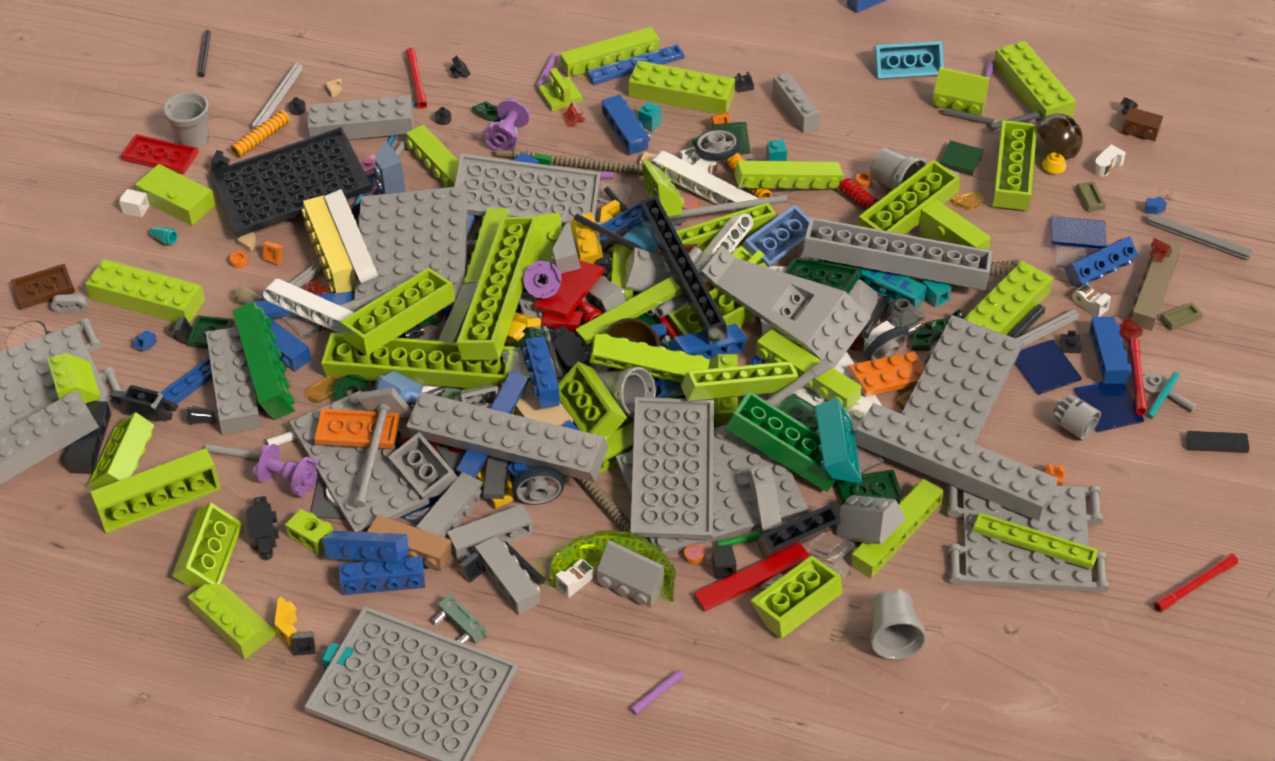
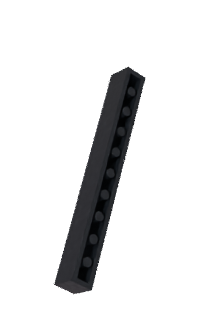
M656 195L640 201L642 217L676 282L681 287V291L709 344L726 339V322L659 198Z

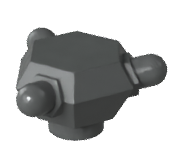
M907 299L888 300L887 321L895 328L907 327L910 324L916 323L917 320L923 321L925 319V314L918 312Z

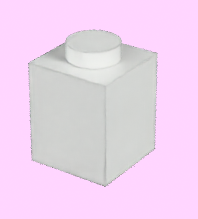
M127 189L119 199L122 213L142 218L150 206L147 194L144 192Z

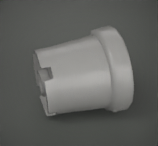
M195 92L179 93L169 98L164 104L163 112L166 120L171 124L176 142L196 148L205 145L207 137L210 138L208 127L209 104L207 99Z
M883 148L873 158V161L876 163L874 167L870 166V176L893 191L926 166L927 162L918 156H908L890 148Z
M630 367L624 371L598 374L626 416L634 417L635 397H656L655 381L651 373L645 368Z
M897 589V593L890 594V590H885L877 594L872 600L871 607L873 629L869 635L872 649L877 655L892 660L905 659L917 654L925 646L927 637L925 628L918 619L912 597L908 592Z

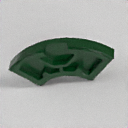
M485 101L472 107V112L484 120L492 122L501 121L497 113L498 106Z
M947 319L930 321L917 330L912 339L911 350L930 351L932 343L943 334L947 326Z

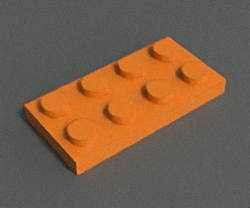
M914 351L849 365L847 371L853 380L862 386L861 392L863 395L868 397L916 386L925 369V365Z
M322 408L314 439L315 444L370 447L379 412ZM389 412L386 415L378 448L394 449L400 421L399 413Z

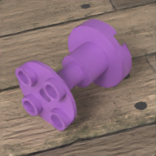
M508 98L500 102L497 107V113L501 121L490 123L483 133V136L486 138V144L495 151L497 149L513 151L518 143V136L514 131L515 127L527 125L530 119L529 115L531 113L528 108H525L514 98Z
M534 262L527 268L524 274V286L528 293L536 298L545 299L553 296L561 285V273L550 262ZM540 277L544 278V284L538 282Z
M271 444L262 447L259 462L253 469V474L257 476V479L260 482H266L274 472L279 473L284 480L291 482L293 494L305 497V492L307 490L311 491L316 483L318 470L315 467L319 465L318 461L311 457H305L299 464L293 461H289L286 464L279 461L280 451L277 445Z

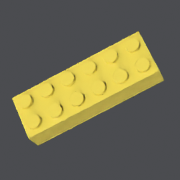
M325 196L303 201L304 209H302L304 219H307L304 225L306 231L310 232L311 244L315 243L314 251L316 256L320 255L318 259L321 268H325L323 270L325 279L330 280L328 282L330 291L334 293L355 291L356 277L354 266Z

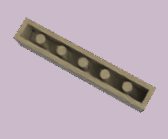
M1161 238L1159 244L1154 245L1152 251L1154 257L1150 256L1147 265L1149 269H1145L1143 275L1145 282H1140L1138 289L1140 294L1136 293L1133 303L1136 306H1131L1129 317H1132L1130 325L1150 331L1153 330L1178 261L1182 244Z

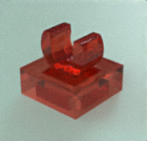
M571 102L564 114L568 125L575 127L577 122L583 123L586 119V116L582 115L583 111L580 110L578 104Z
M1156 238L1153 239L1150 258H1153L1156 253L1160 254L1159 262L1164 260V256L1169 258L1172 253L1171 246Z
M310 279L307 292L314 295L325 294L323 292L329 291L326 285H319L318 279Z
M1131 317L1125 319L1119 325V335L1126 342L1131 338H1138L1143 333V329L1139 327L1138 323L1133 322Z

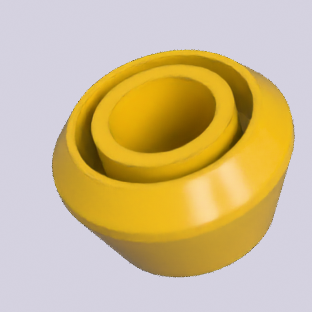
M1057 152L1048 154L1042 163L1044 170L1049 174L1057 175L1066 170L1064 156Z

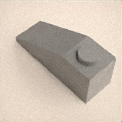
M570 223L565 224L553 247L554 256L551 257L552 264L559 269L561 274L581 269Z
M771 466L751 468L749 477L750 488L762 533L782 526Z

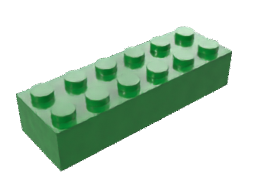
M254 301L233 310L259 404L274 420L295 412L293 405L296 403L295 398L289 391L291 384L284 374L286 368L284 363L280 361L282 354L279 347L275 344L277 337L274 331L271 330L273 324L270 317L265 316L262 307H258Z
M749 391L725 429L828 492L836 479H833L828 471L825 472L823 470L821 461L824 459L819 450L821 441L817 433Z

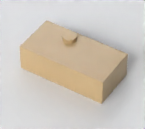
M530 372L522 373L523 375H526L530 378ZM529 381L514 408V415L562 426L568 420L574 424V420L561 403L560 406L540 409L538 399L534 398V385H531Z

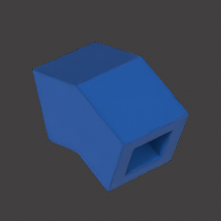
M1161 196L1155 199L1147 198L1145 213L1156 215L1164 212L1167 206L1166 201Z
M145 330L141 335L136 336L134 347L143 351L151 349L157 342L155 333Z

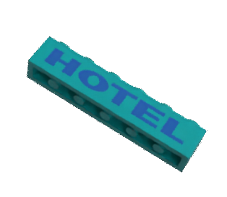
M820 259V262L860 268L862 274L859 279L881 297L889 296L890 299L894 300L907 299L916 309L925 300L927 286L906 276Z

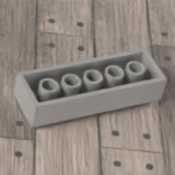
M411 95L309 105L308 129L310 137L342 127L348 140L406 134V132L414 129V109Z
M233 327L206 332L222 434L261 428L254 384L238 328Z
M77 390L0 434V485L99 428Z

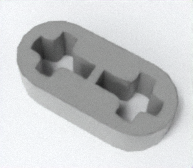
M56 295L52 299L51 308L58 313H81L86 310L88 300L82 295Z

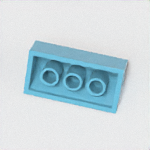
M942 41L883 44L873 47L874 66L878 79L938 75L939 68H944Z

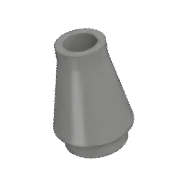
M674 296L656 307L655 313L659 318L667 316L669 313L682 307V301L679 297Z

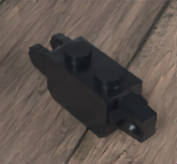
M565 326L555 329V352L565 373L567 374L577 362L590 367V355L583 350L584 346L581 338H577L574 332L570 333Z
M130 385L125 392L113 390L110 395L112 403L121 407L123 413L132 415L136 412L145 419L157 422L160 419L171 420L173 414L170 411L175 412L179 407L175 402L164 399V395L158 391Z
M266 496L255 497L253 506L246 510L249 538L251 539V547L256 551L260 550L261 558L268 561L272 559L273 548L277 547L276 539H279L278 526L274 527V523H278L276 511H272L271 504L268 503Z

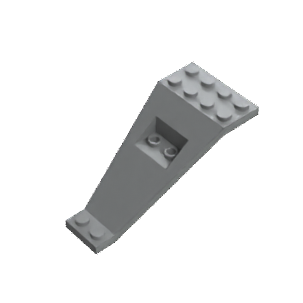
M723 245L717 249L699 272L712 286L794 340L807 352L820 360L826 359L833 368H835L871 318L845 291L737 259Z

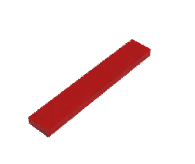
M801 543L695 592L694 598L704 612L761 586L778 573L784 575L809 558L810 555Z

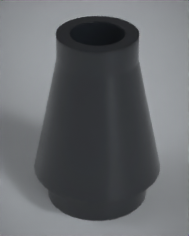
M197 406L187 407V423L193 425L215 421V411Z

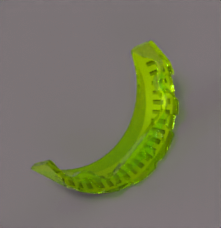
M617 530L597 531L594 535L580 536L573 539L571 544L560 552L558 550L552 558L549 580L550 587L554 588L556 586V574L560 571L565 572L580 559H584L591 566L599 565L606 545L610 540L663 565V591L669 601L674 600L676 580L674 564L670 562L657 544H651L644 540L643 536L626 531L618 532Z

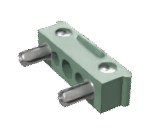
M446 594V597L438 603L441 612L432 620L438 625L446 617L449 618L464 633L457 641L465 644L471 639L477 644L483 638L488 637L485 627L451 594Z

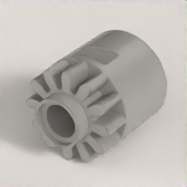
M1073 394L1067 395L1066 399L1061 398L1053 410L1055 415L1053 418L1054 423L1082 440L1092 433L1101 417V411Z

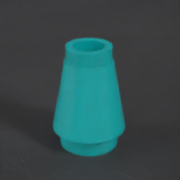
M154 226L150 231L152 237L166 245L174 244L178 238V234L173 228Z

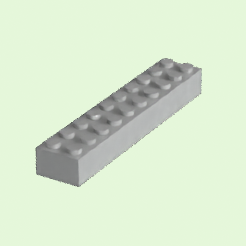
M813 217L810 218L803 249V256L812 259L827 260L828 262L843 263L865 269H875L882 272H891L903 276L907 275L919 279H928L986 290L993 253L991 250Z
M420 392L406 426L412 436L420 432L429 441L536 468H552L560 474L591 482L596 481L608 449L603 436Z
M876 403L871 405L856 429L855 440L857 446L1037 521H1040L1056 490L1058 478Z

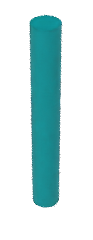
M1172 373L1147 412L1146 416L1148 418H1154L1180 377L1179 373Z

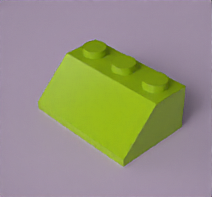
M940 67L933 93L932 106L982 116L986 105L990 77Z
M68 353L47 358L59 399L75 390L78 391L85 404L101 399L89 361Z

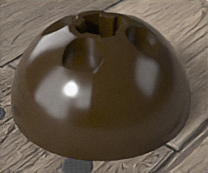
M1055 113L1047 115L1037 122L1036 129L1048 146L1068 158H1074L1078 155L1083 144V134L1080 126L1072 117Z
M620 319L611 324L605 332L610 337L626 338L636 343L644 342L653 347L660 346L659 338L654 329L639 319Z

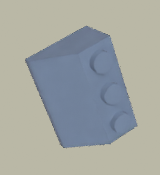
M385 141L375 157L376 166L374 167V172L377 176L376 185L379 189L377 194L406 192L402 162L388 142Z

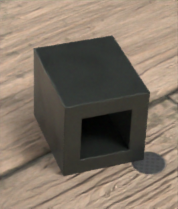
M719 545L712 547L711 560L715 578L722 579L735 574L737 564L733 546Z

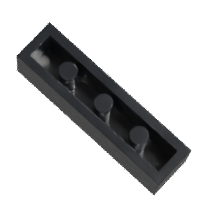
M92 401L86 403L99 428L69 444V451L64 456V464L67 465L69 473H93L112 415L108 402Z
M831 503L762 534L756 543L764 558L767 559L797 544H803L834 530L841 522V519Z

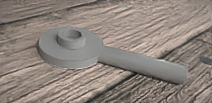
M1159 373L1145 374L1143 376L1144 391L1151 395H1159L1168 381L1167 378ZM1173 390L1168 394L1169 398L1192 412L1197 407V405Z

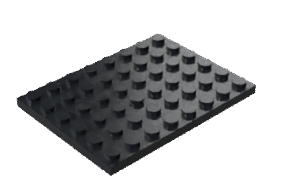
M342 127L210 171L236 237L302 215V209H304L303 201L326 196L339 189L342 190L346 200L372 191L371 183Z

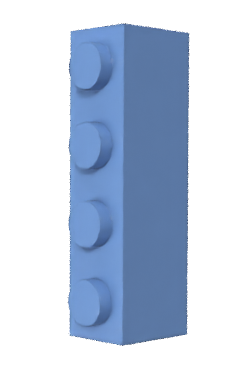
M794 204L747 238L742 247L752 256L760 250L765 255L759 264L764 262L767 267H770L805 241L810 219Z

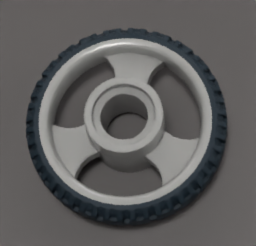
M726 130L705 132L695 141L696 153L700 157L712 161L731 158L740 148L739 138ZM708 141L709 148L703 149L701 145Z
M896 327L881 333L866 348L865 357L867 360L885 358L896 353L909 337L908 330L905 327Z
M546 467L528 469L520 473L512 484L514 497L528 505L551 502L559 497L564 490L562 475L558 471ZM547 477L555 480L557 485H548ZM527 481L528 486L521 487V485Z

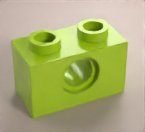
M300 509L285 524L287 535L290 539L318 555L324 551L322 539L333 532V527L329 522H323L313 513L306 512L303 509Z

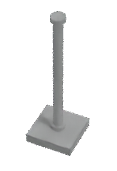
M393 387L362 392L358 396V400L368 411L379 412L358 495L353 502L357 507H365L366 505L365 497L386 415L389 412L399 413L400 418L409 417L412 414L410 406Z

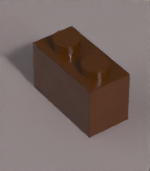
M1130 107L1124 120L1122 133L1156 141L1161 129L1163 116Z

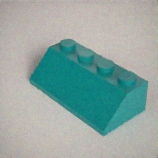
M838 398L816 405L817 414L814 416L817 425H819L817 435L821 441L819 450L824 459L821 461L823 470L825 472L828 471L833 479L855 483L862 482L851 417Z

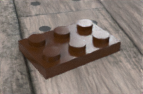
M65 263L11 280L21 309L52 300L56 295L75 293Z

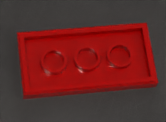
M136 134L120 157L121 161L155 168L160 164L178 174L184 175L198 155L199 150L196 147Z
M579 260L581 269L562 273L561 285L558 291L549 298H539L534 304L535 310L568 319L602 276L604 267Z

